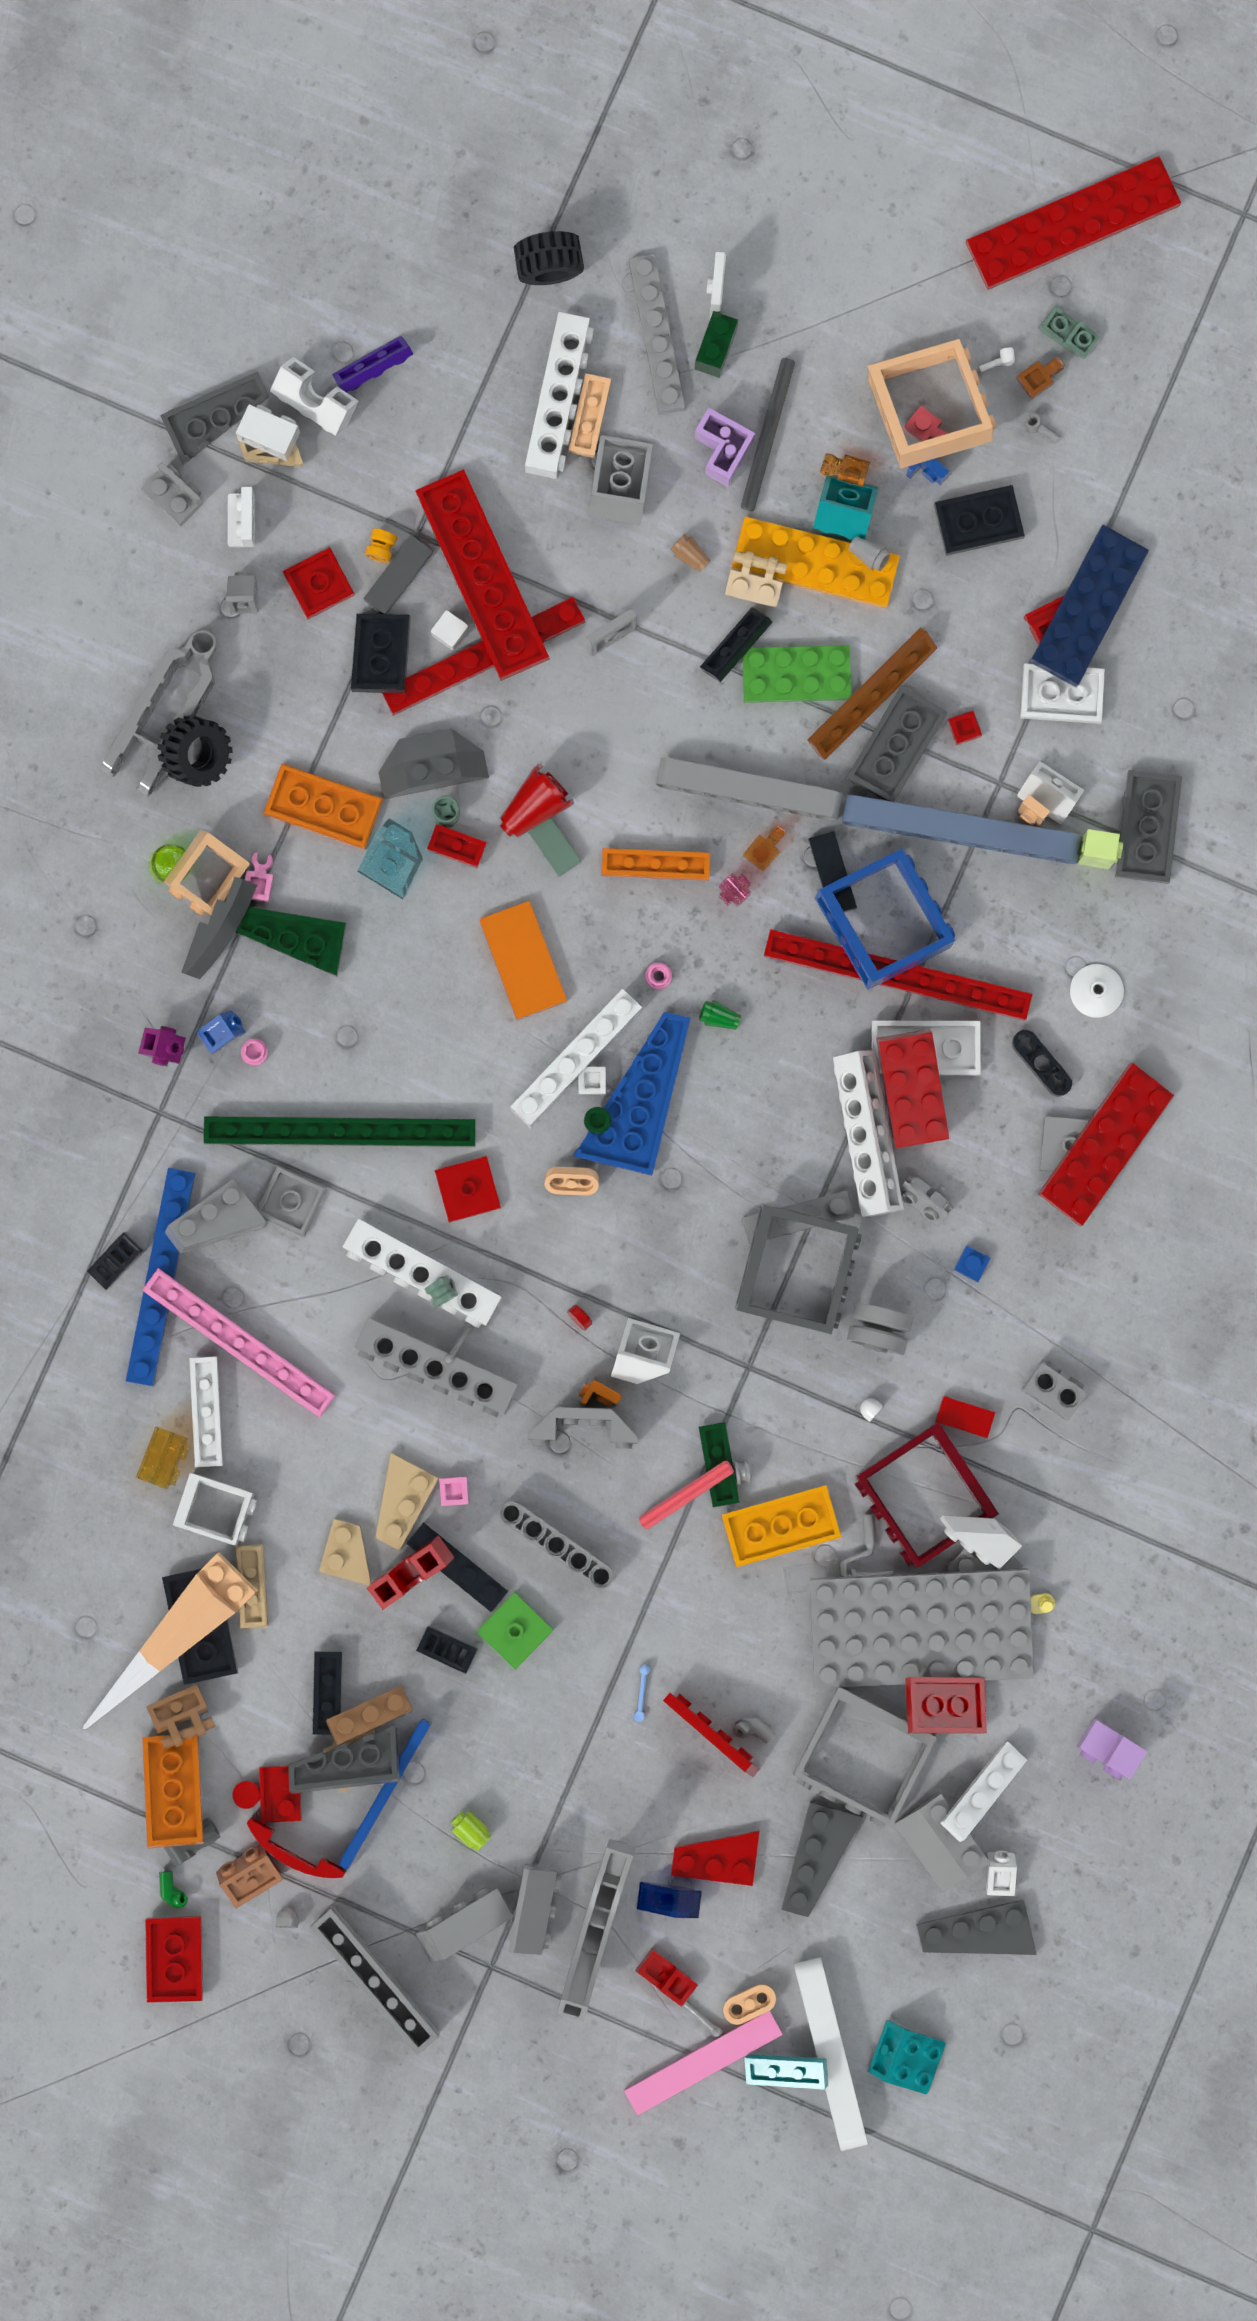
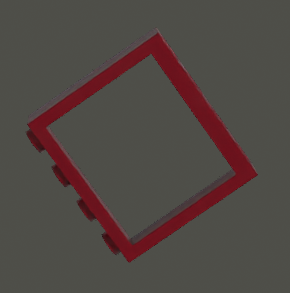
M939 1422L930 1426L855 1476L858 1480L854 1484L863 1498L865 1496L869 1497L873 1503L869 1507L878 1521L883 1518L888 1526L885 1529L886 1534L893 1544L898 1541L903 1549L900 1552L903 1560L908 1566L913 1564L915 1568H919L956 1542L946 1537L918 1556L867 1478L926 1439L933 1436L983 1513L976 1518L993 1519L999 1515Z

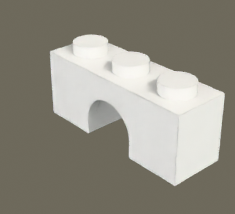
M292 357L280 367L270 392L276 395L282 402L288 403L300 411L303 416L322 426L325 431L336 436L348 426L359 401L339 387L334 388L325 397L317 395L311 385L315 371Z

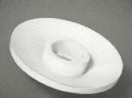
M1092 964L1083 967L1075 974L1070 984V997L1073 1005L1079 1012L1092 1018H1101L1113 1013L1120 1006L1124 995V987L1120 976L1112 968L1102 964ZM1100 985L1103 988L1102 994L1094 993L1093 987Z

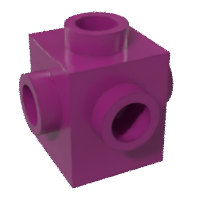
M161 1026L160 1029L145 1027L138 1054L153 1058L152 1063L167 1067L168 1062L179 1064L184 1052L186 1038L176 1035L177 1030L170 1027Z

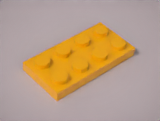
M827 1485L721 1514L736 1568L842 1538Z

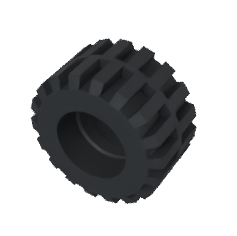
M566 231L538 233L520 240L513 247L518 280L525 284H557L575 278L584 270L580 239L575 233Z
M186 715L183 719L179 717L174 719L175 724L169 723L165 727L168 731L161 733L162 744L158 743L157 747L158 750H161L158 760L164 762L161 765L163 771L168 772L167 775L176 779V781L195 787L209 786L211 781H219L221 779L219 775H225L227 772L226 764H231L232 760L229 758V753H233V749L228 746L231 739L225 735L227 731L223 727L218 726V723L197 716ZM200 738L202 743L201 755L195 763L190 764L188 760L189 747L194 740Z

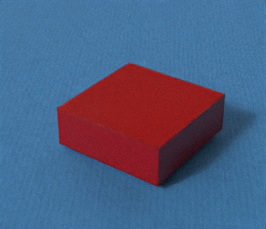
M974 710L947 720L956 745L982 737Z

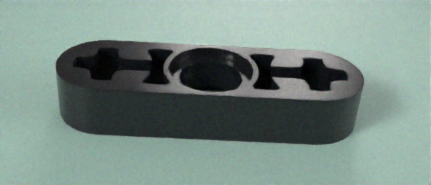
M1029 1030L1017 1032L1012 1039L1013 1050L1051 1095L1055 1097L1066 1095L1072 1087V1080L1067 1072L1033 1032ZM1020 1036L1024 1039L1027 1037L1031 1039L1029 1046L1032 1050L1036 1047L1041 1050L1036 1052L1030 1060L1026 1055L1031 1052L1026 1047L1020 1048L1018 1046ZM1045 1056L1049 1060V1068L1045 1071L1038 1070L1034 1065L1036 1057ZM1054 1067L1058 1072H1055L1053 1075L1058 1080L1063 1078L1066 1081L1063 1085L1064 1091L1060 1088L1057 1090L1053 1088L1055 1081L1051 1076L1047 1080L1043 1077L1049 1074Z

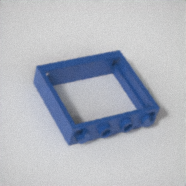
M903 848L819 889L815 896L816 902L867 990L950 949L956 941L953 928L950 924L945 923L941 916L942 911L939 904L930 897L926 881L922 877L919 878L915 871L913 859L910 855L905 854ZM896 864L939 940L878 971L834 894Z

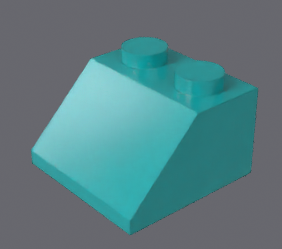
M827 475L813 528L827 534L842 535L850 540H853L856 536L865 539L878 487Z

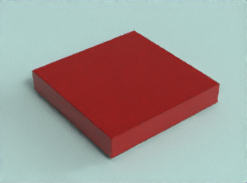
M330 547L282 571L307 620L355 596Z

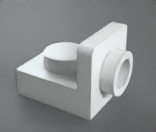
M1006 1851L988 1852L987 1895L1015 1896L1017 1873L1015 1854Z

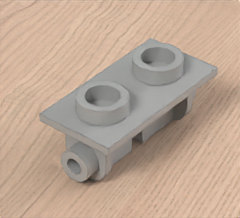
M909 1175L900 1187L902 1201L916 1208L928 1221L934 1222L939 1226L953 1206L949 1204V1200L937 1191H934L931 1197L927 1196L926 1193L931 1187L917 1176Z

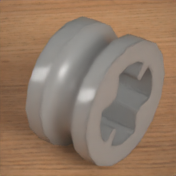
M745 1459L743 1463L734 1461L737 1485H741L743 1481H746L747 1484L751 1483L748 1460Z

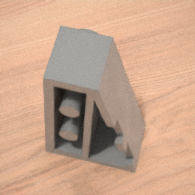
M232 1179L169 1224L165 1234L178 1251L184 1254L213 1245L222 1240L232 1239L251 1231L261 1230L266 1221L236 1181Z
M485 1887L472 1895L474 1900L467 1904L464 1901L456 1904L449 1909L451 1913L443 1918L441 1915L426 1923L427 1927L415 1933L431 1963L445 1960L513 1918L497 1888L488 1890Z

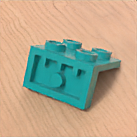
M886 2020L868 2073L886 2083L928 2094L946 2043L942 2040L910 2031L893 2021Z

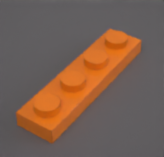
M602 848L601 876L709 881L710 853Z

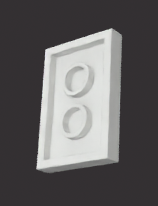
M1024 664L1020 718L1101 724L1105 669L1087 668L1076 688L1034 664Z

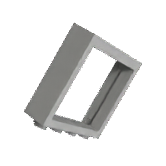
M838 1686L810 1738L793 1775L798 1778L796 1783L811 1790L812 1786H815L822 1790L820 1795L834 1803L837 1798L846 1802L845 1808L857 1815H860L861 1811L871 1815L869 1821L883 1828L886 1824L893 1826L937 1737L932 1734H908L907 1721ZM840 1700L922 1742L887 1813L805 1771Z

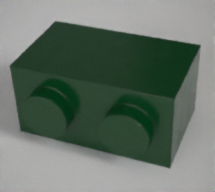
M713 311L695 360V370L720 378L737 332L738 319Z

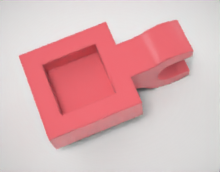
M922 406L918 408L904 425V429L920 442L948 434L938 429L942 421Z

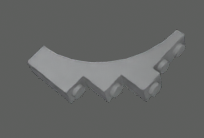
M609 1839L603 1859L601 1860L557 2011L559 2015L584 2021L616 1909L636 1849L635 1846L628 1845L623 1841Z

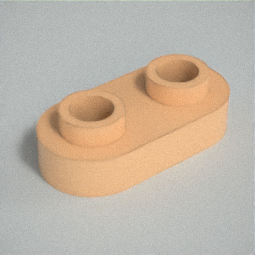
M553 1167L546 1172L544 1185L553 1194L588 1196L598 1190L599 1176L597 1172L590 1168Z
M762 1983L739 1992L725 2001L723 2005L724 2016L727 2021L736 2025L760 2016L774 2007L776 2003L775 1992L769 1985ZM765 1993L767 1995L766 2001L759 2002L756 1999L757 1995ZM739 2004L742 2007V2011L739 2014H734L731 2011L733 2005Z

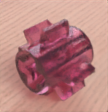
M732 873L719 885V888L722 890L719 898L727 906L732 902L739 906L751 895L752 892L748 889L751 886V882L743 874L737 878Z

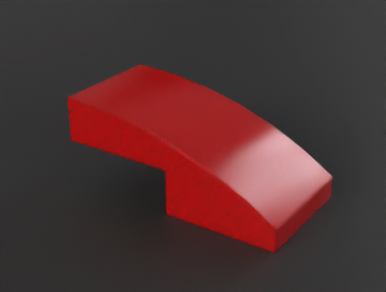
M651 1948L636 1968V1972L656 1986L663 1994L681 2007L698 1986L694 1980L653 1948Z

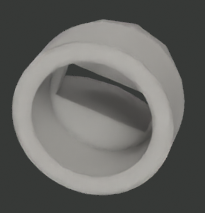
M290 1908L282 1909L276 1917V1927L298 1928V1916L294 1910Z

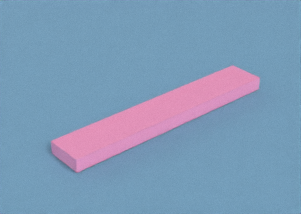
M768 2011L721 2035V2037L710 2041L624 2089V2092L638 2116L783 2034L773 2015Z

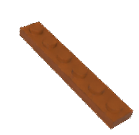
M920 627L807 739L819 757L826 760L937 649L927 631Z

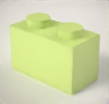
M1087 829L1082 836L1077 864L1109 869L1114 863H1117L1118 858H1121L1123 842H1119L1120 834Z

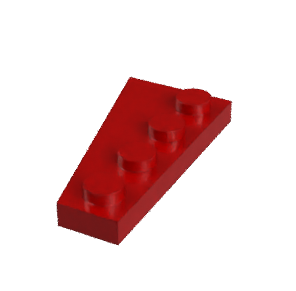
M669 1692L663 1699L670 1708L745 1773L754 1777L760 1770L751 1762L754 1758L742 1747L737 1750L730 1744L733 1739L722 1729L717 1732L710 1726L712 1721L701 1711L698 1714L694 1713L689 1708L692 1703L679 1693L675 1696Z

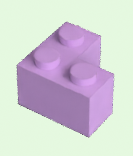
M710 408L707 409L695 430V440L715 450L706 465L705 475L729 487L754 443L755 433Z
M1094 1718L1076 1746L1082 1750L1080 1753L1082 1757L1093 1764L1096 1759L1106 1765L1103 1770L1120 1781L1123 1776L1129 1780L1131 1779L1147 1753L1146 1750Z

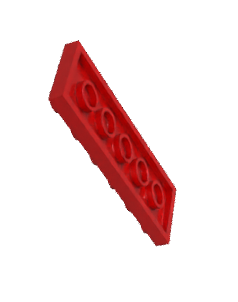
M1129 1063L1038 1192V1195L1077 1225L1083 1226L1174 1095L1137 1065Z

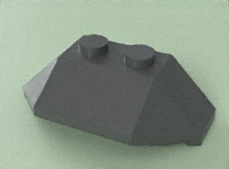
M453 729L399 739L378 772L384 799L489 778L484 751Z

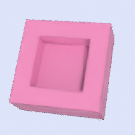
M467 1477L439 1479L441 1506L469 1504Z

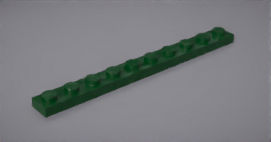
M204 1116V1144L475 1147L476 1140L475 1119Z

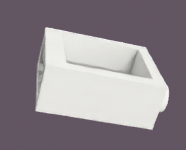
M190 1473L173 1526L237 1546L239 1541L244 1542L249 1526H246L245 1522L247 1516H252L257 1504V1500L253 1499L255 1493ZM201 1484L244 1497L232 1536L188 1522Z

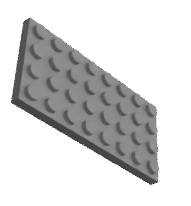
M1028 1568L809 1578L815 1689L837 1688L838 1686L906 1684L905 1678L908 1677L984 1678L985 1681L1033 1678L1030 1573Z

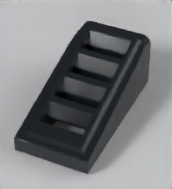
M123 1232L87 1272L107 1291L145 1251ZM123 1243L133 1252L130 1256L120 1248ZM115 1251L126 1260L123 1264L112 1255ZM107 1259L118 1268L116 1272L105 1263ZM100 1266L111 1276L108 1280L97 1271Z
M428 1625L416 1651L466 1674L478 1649ZM435 1635L438 1638L430 1651L426 1648L432 1636ZM442 1640L448 1641L442 1655L436 1654ZM452 1645H457L458 1647L452 1660L447 1659ZM465 1649L468 1652L460 1665L456 1662L462 1650Z

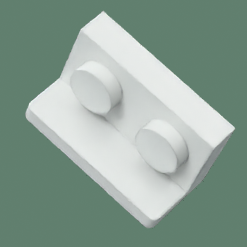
M241 487V494H228L227 544L229 547H255V494L252 487Z

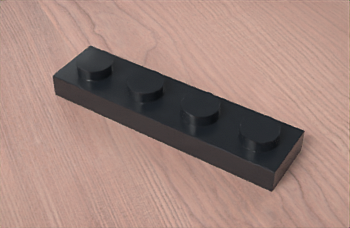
M423 1522L406 1544L416 1551L439 1534ZM439 1535L454 1556L453 1560L440 1571L487 1610L492 1612L508 1590Z

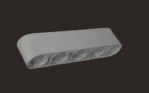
M509 1501L501 1506L499 1517L505 1525L592 1586L604 1589L611 1585L613 1572L608 1565L521 1504ZM513 1505L518 1508L519 1517L516 1521H508L504 1517V1510L507 1506ZM531 1521L539 1522L542 1527V1532L537 1537H531L527 1534L526 1527ZM553 1537H559L564 1541V1549L559 1553H554L549 1549V1541ZM575 1553H582L586 1556L587 1563L583 1568H575L572 1565L571 1557ZM603 1568L608 1571L609 1580L605 1584H598L594 1581L593 1574L597 1569Z

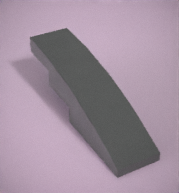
M234 877L226 902L217 899L208 925L199 922L181 973L201 979L213 965L242 921L256 890V884Z

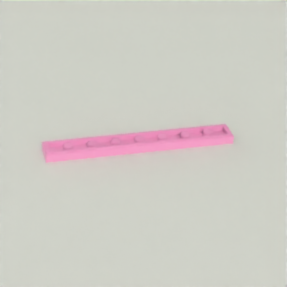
M159 1268L142 1291L319 1418L336 1396Z

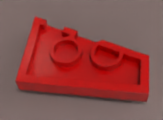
M760 1830L674 1847L671 1876L753 1886Z

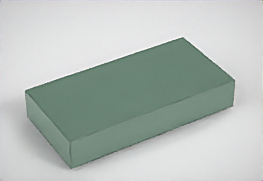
M552 818L528 832L558 877L581 863L580 858Z

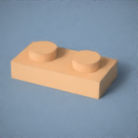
M1030 795L1026 797L1017 811L1020 815L1019 819L1025 825H1034L1035 827H1039L1050 812Z

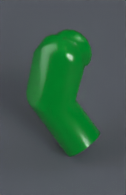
M173 1871L159 1872L160 1897L173 1908L179 1909L184 1907L188 1902V1897L173 1885Z

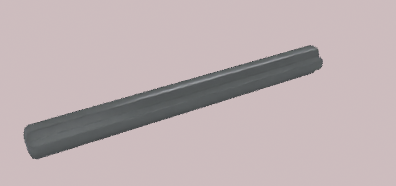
M782 358L741 502V508L747 511L755 510L795 366V361L792 359Z

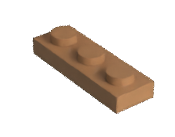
M399 1686L327 1719L326 1723L337 1746L402 1717L412 1712L413 1709L402 1686Z

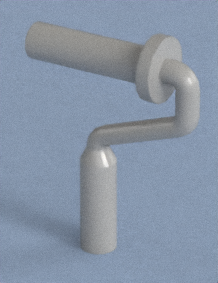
M863 1515L867 1550L841 1561V1577L894 1574L893 1570L856 1572L855 1568H850L849 1574H847L846 1565L872 1554L876 1544L874 1515Z

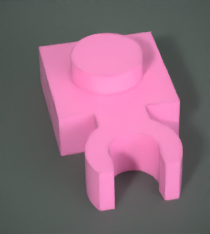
M254 853L252 863L255 869L254 871L246 870L245 875L246 881L257 885L251 900L269 902L274 876L266 873L273 865L272 855H268L267 862L261 865L258 863V853Z

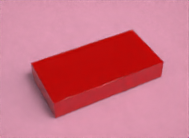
M943 1396L935 1422L988 1438L996 1412Z

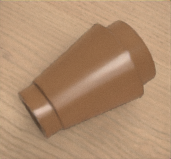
M685 533L670 549L675 553L674 557L697 569L699 572L710 562V559L707 558L693 537H688Z

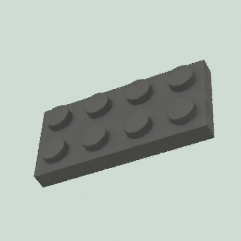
M901 685L846 778L885 801L895 802L947 715V711Z
M1128 770L1119 842H1123L1121 858H1118L1116 864V878L1164 884L1170 883L1182 782L1181 776Z

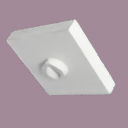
M716 252L713 278H708L706 294H712L710 318L713 311L721 313L726 254L724 252Z

